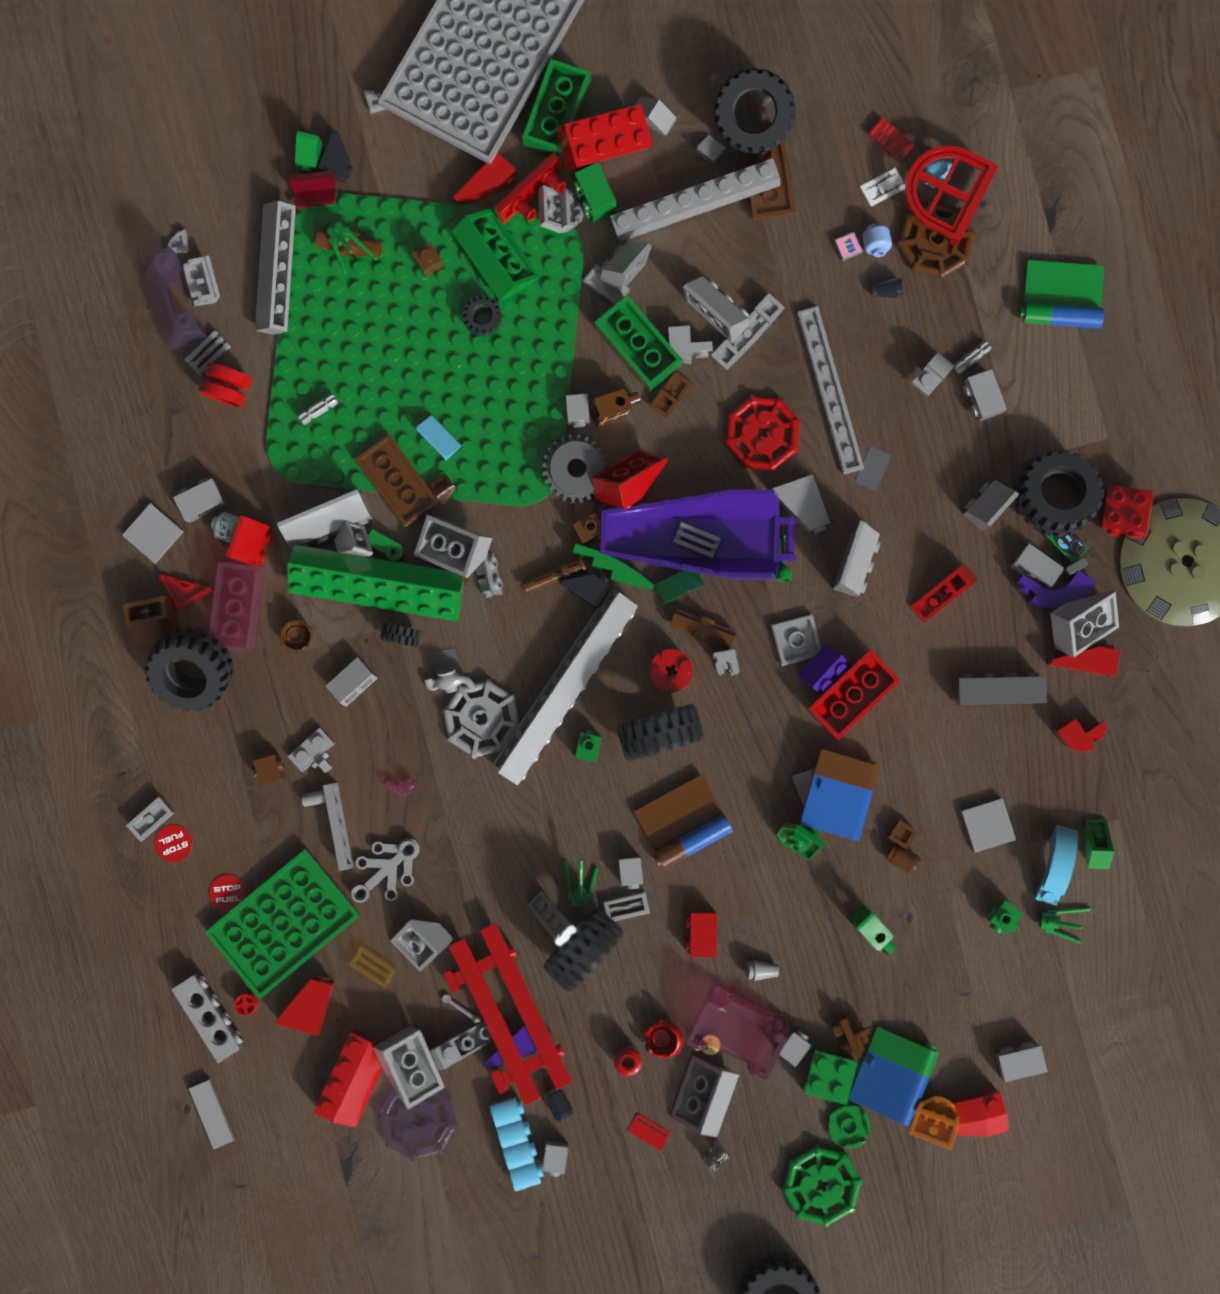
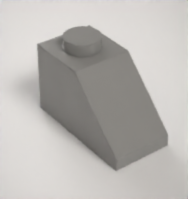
M345 521L334 539L337 551L363 557L371 556L373 551L365 526Z

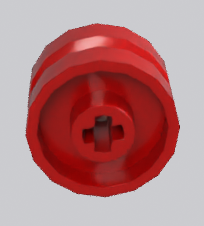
M207 363L204 374L213 381H201L198 392L221 403L243 408L247 397L238 390H250L253 379L235 369L215 363Z

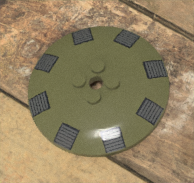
M1189 498L1171 499L1152 506L1148 536H1142V539H1134L1128 537L1129 534H1125L1121 544L1119 570L1127 594L1145 614L1165 624L1194 626L1218 618L1220 616V509L1207 502ZM1184 555L1192 559L1190 567H1185L1182 564V557Z

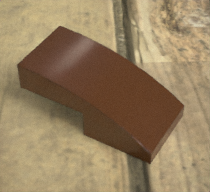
M675 371L650 407L668 419L693 383Z

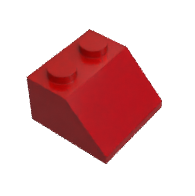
M240 515L226 556L259 569L260 564L263 565L266 560L267 553H265L267 544L270 545L273 540V528Z

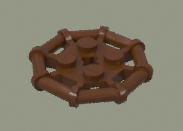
M933 200L929 201L928 204L923 206V208L927 212ZM937 203L931 215L953 226V221L957 218L961 208ZM936 212L951 215V218L938 217ZM912 213L906 214L903 217L904 224L897 247L901 249L914 273L917 271L944 279L946 275L970 263L969 257L973 241L977 236L976 231H973L970 224L962 239H965L961 253L957 250L956 246L949 243L951 239L924 226ZM913 225L917 228L915 239L908 240ZM939 234L943 242L935 244L931 237ZM909 246H916L917 252L921 255L918 261ZM952 255L957 258V260L944 267L943 260ZM924 259L938 262V268L921 263Z

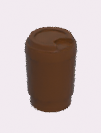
M893 844L885 860L906 873L914 874L921 858L917 854Z

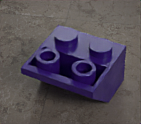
M826 644L801 670L798 676L818 697H821L852 666L842 654Z

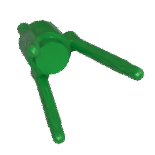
M341 222L332 225L327 230L328 235L331 237L328 241L334 249L344 275L347 274V270L337 244L339 246L344 245L350 254L353 253V250L347 243L349 237L374 260L378 259L348 227L344 228Z
M580 859L578 887H575L573 891L568 863L564 860L568 899H571V905L577 907L589 906V900H592L598 867H594L587 892V888L583 887V859Z
M1091 907L1055 910L1047 908V912H1041L1040 929H1044L1045 933H1052L1081 944L1082 941L1055 929H1058L1059 926L1082 929L1083 926L1060 921V916H1056V914L1090 911Z

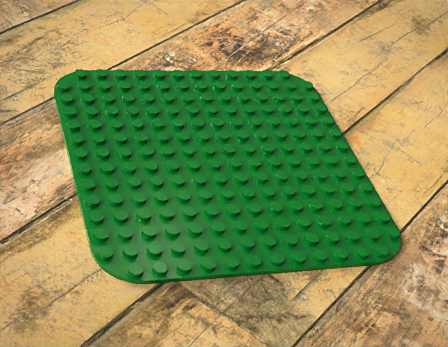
M336 193V203L334 205L298 209L295 213L288 328L287 332L279 333L277 338L266 437L267 454L275 470L287 480L300 485L378 492L354 458L389 434L427 486L444 473L448 476L456 487L449 500L528 506L545 499L552 491H548L550 484L543 483L547 480V477L541 476V473L545 472V469L541 468V464L546 463L542 458L544 455L549 456L546 450L548 448L554 449L552 446L554 442L560 444L559 439L562 437L566 438L568 419L566 395H570L584 261L583 244L575 228L565 233H558L540 226L539 212L530 222L518 212L513 215L504 226L540 278L514 296L499 301L452 233V230L465 216L490 209V207ZM341 222L344 228L348 227L350 231L358 233L362 237L382 240L381 256L379 260H374L373 258L363 256L347 257L341 255L347 270V274L344 275L335 252L316 247L317 232L319 228L328 230L332 225ZM431 242L444 267L425 277L412 253ZM477 295L479 297L486 295L487 298H493L498 303L502 313L501 325L498 326V330H494L492 335L486 334V337H482V335L476 336L475 333H471L463 320L462 313L465 309V304L469 303V299H475ZM485 308L478 309L474 314L476 322L481 324L488 322L491 317V313ZM331 393L338 401L337 405L332 408L328 407L329 410L315 419L311 418V421L307 424H303L300 421L299 413L304 410L307 411L308 407L321 399L324 400V397ZM431 415L461 445L447 461L415 429Z

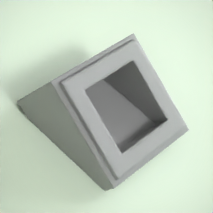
M708 135L697 146L696 153L713 165L725 150V147Z

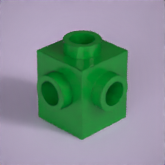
M1001 899L997 905L994 904L987 912L989 916L986 920L991 923L989 927L998 934L1003 932L1008 935L1009 932L1013 933L1020 924L1018 920L1023 913L1006 900Z

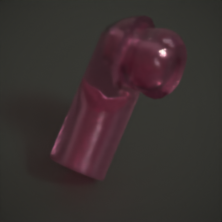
M408 778L402 783L388 779L384 788L403 797L413 793L417 788V784L412 778Z

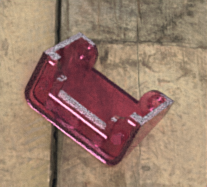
M712 985L686 1044L696 1051L706 1050L708 1046H712L748 1063L747 1069L750 1075L766 1081L788 1039L790 1021L784 1015L722 986Z

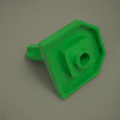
M787 822L781 826L776 834L783 845L809 861L826 843L817 837L821 830Z

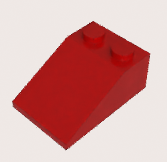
M638 449L591 477L597 500L620 507L621 509L632 507L635 502L643 497L667 463V458Z

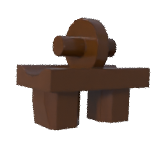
M851 1014L844 1015L840 1021L832 1026V1030L836 1037L846 1034L848 1041L840 1044L843 1056L854 1055L856 1058L865 1051L863 1044L869 1042L866 1034L870 1033L871 1029L869 1026L863 1028L861 1021L854 1023Z

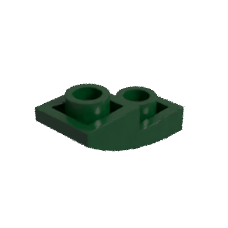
M681 571L655 584L654 588L664 605L682 598L684 594L702 588L705 584L699 573Z

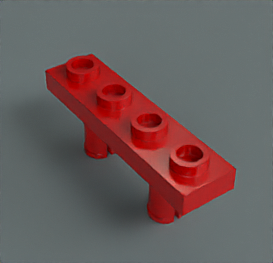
M553 152L549 157L545 158L534 171H531L519 185H516L504 199L497 203L495 210L499 221L505 224L518 212L530 222L536 217L537 212L527 202L538 193V189L541 186L548 185L559 194L565 190L566 182L557 176L563 170L561 158L557 153Z

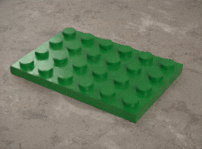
M304 849L209 928L205 934L260 1000L361 916V914L310 852Z

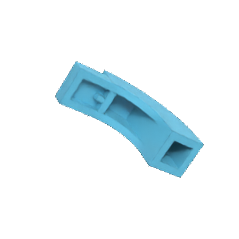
M1056 825L1049 840V858L1046 871L1035 894V900L1057 905L1061 895H1065L1076 859L1077 830Z

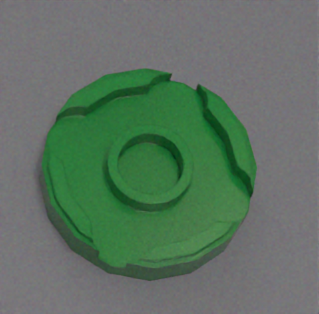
M842 1104L830 1113L827 1121V1131L837 1145L846 1149L856 1148L863 1145L871 1132V1121L861 1107L854 1104Z

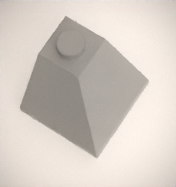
M410 920L390 942L421 972L454 938L439 923Z

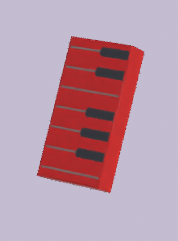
M883 117L868 134L869 137L898 162H901L915 145Z

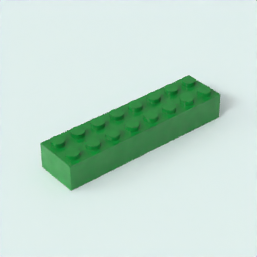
M299 545L293 546L288 561L289 593L458 621L463 604L464 576L452 571Z

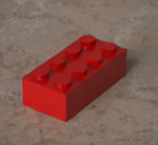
M641 104L567 123L556 129L568 171L644 151L653 146Z

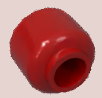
M623 1046L615 1053L614 1066L621 1075L633 1076L641 1069L642 1056L635 1047Z

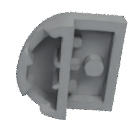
M545 185L538 189L540 226L558 233H565L582 221L581 203L577 204L572 197L574 193L571 190L565 188L559 194L554 189Z

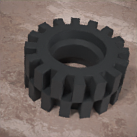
M477 295L475 299L471 298L469 303L465 304V309L462 313L463 320L471 333H475L476 336L482 335V337H486V334L492 335L494 330H498V326L501 325L502 313L498 303L493 298H487L486 295H482V297ZM480 308H485L491 313L489 321L483 324L476 322L474 319L475 312Z
M383 623L380 640L418 648L421 631Z

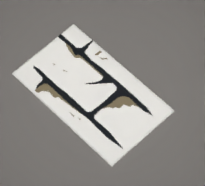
M896 168L860 187L869 204L873 206L904 190L905 184Z

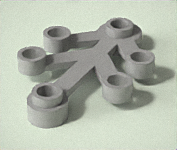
M410 838L402 840L399 845L384 844L380 841L375 842L372 845V852L379 855L383 852L398 854L391 860L368 859L366 856L357 858L356 866L359 869L367 867L381 869L364 885H357L353 888L351 892L353 900L359 903L366 901L370 895L369 891L387 875L388 881L385 898L388 901L396 900L399 895L396 889L397 866L404 860V875L401 877V883L404 886L412 885L414 883L412 862L419 854V844ZM376 844H380L382 846L381 852H377L375 850ZM407 845L412 846L413 851L411 853L405 851ZM360 859L366 860L364 867L359 865ZM405 876L411 877V882L409 884H406L404 882ZM359 889L365 891L364 897L358 896L357 892ZM390 890L395 892L394 898L388 897Z

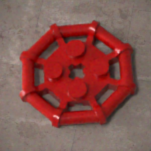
M752 394L736 409L728 412L726 415L728 421L724 445L740 461L743 468L767 469L773 472L792 455L798 453L801 419H798L784 403L783 398L759 397ZM757 405L774 406L772 412L758 411ZM752 406L753 414L745 420L739 418L740 415ZM778 409L787 418L789 423L783 424L775 415ZM736 423L742 425L741 437L734 438ZM759 428L768 430L766 433L767 438L763 436L759 438L757 436ZM788 428H791L790 444L784 442V431ZM742 442L750 452L747 457L737 446L738 443ZM780 446L786 449L773 459L772 453ZM754 454H762L767 456L768 461L752 460L751 458Z

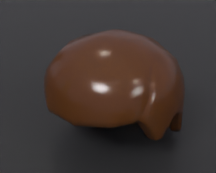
M293 619L282 626L279 637L282 645L288 650L299 652L310 646L313 633L306 621Z

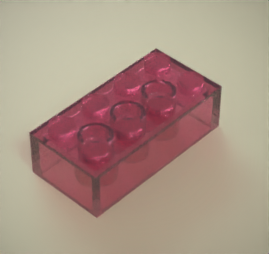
M218 562L209 632L214 634L215 639H220L224 643L223 647L228 648L229 651L255 654L266 571L262 567Z

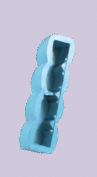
M516 1096L491 1103V1113L515 1191L540 1184L544 1173L541 1164H537L534 1157L537 1155L535 1143H530L528 1138L531 1130L528 1121L524 1122L522 1118V1113H525L522 1101H517Z

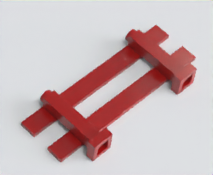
M495 923L481 930L491 955L476 962L464 938L449 946L460 970L454 972L453 969L443 973V976L452 994L462 989L461 984L467 983L507 1067L504 1071L501 1068L492 1071L490 1074L499 1093L508 1090V1084L514 1082L526 1106L541 1098L530 1073L545 1066L556 1090L573 1081L561 1058L565 1056V1052L560 1043L554 1044L513 959L518 956L512 944L507 946ZM495 967H498L539 1052L526 1060H523L482 975Z

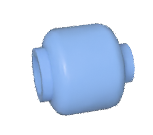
M880 223L869 225L862 234L865 251L875 257L884 256L892 247L890 231Z

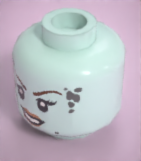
M227 512L221 513L218 517L215 516L211 523L215 538L231 543L240 517Z

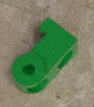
M374 529L371 530L368 538L372 551L376 549L382 552L393 562H399L404 558L405 552L399 543Z

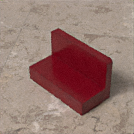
M330 170L289 176V184L295 193L294 205L296 209L334 205L336 203L337 183Z

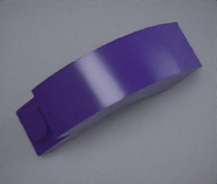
M1078 570L1071 575L1067 583L1059 590L1045 589L1024 574L1019 576L1014 584L1019 586L1017 589L1027 596L1029 594L1032 595L1027 603L1041 609L1056 610L1065 603L1085 598L1096 582Z

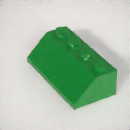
M493 208L465 216L452 230L457 241L461 244L499 301L514 296L540 278L507 228L498 220Z

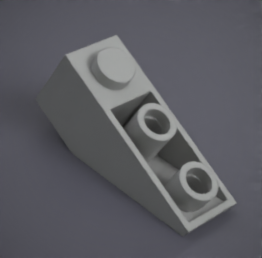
M482 1021L429 1049V1052L437 1070H443L494 1040L485 1021Z

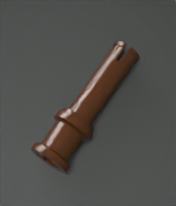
M581 555L568 563L562 562L559 565L560 567L522 581L526 593L529 594L563 579H571V577L581 573H588Z

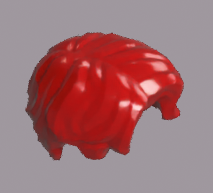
M664 1019L648 1025L643 1031L647 1041L645 1043L646 1052L663 1059L674 1057L681 1051L684 1044V1037L680 1028L675 1023Z

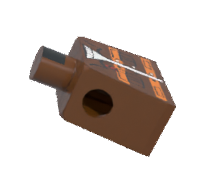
M621 389L594 398L589 406V412L596 428L629 415L633 409L632 407L640 404L641 400L637 392L627 395L626 390Z

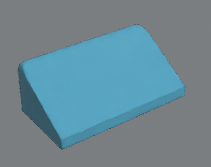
M432 415L415 428L446 461L461 447Z

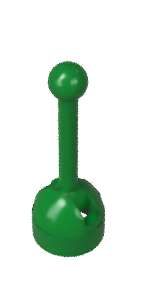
M780 530L781 554H785V530ZM781 561L775 581H791V569L785 565V561Z

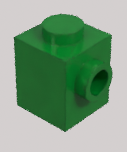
M586 729V733L580 734L575 758L597 762L602 737H598L599 732Z

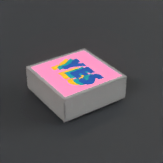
M855 232L834 241L842 261L862 253V248Z

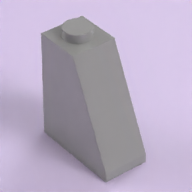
M813 475L772 489L778 493L779 503L792 517L797 518V522L807 532L814 531V534L827 530L826 526L830 524Z

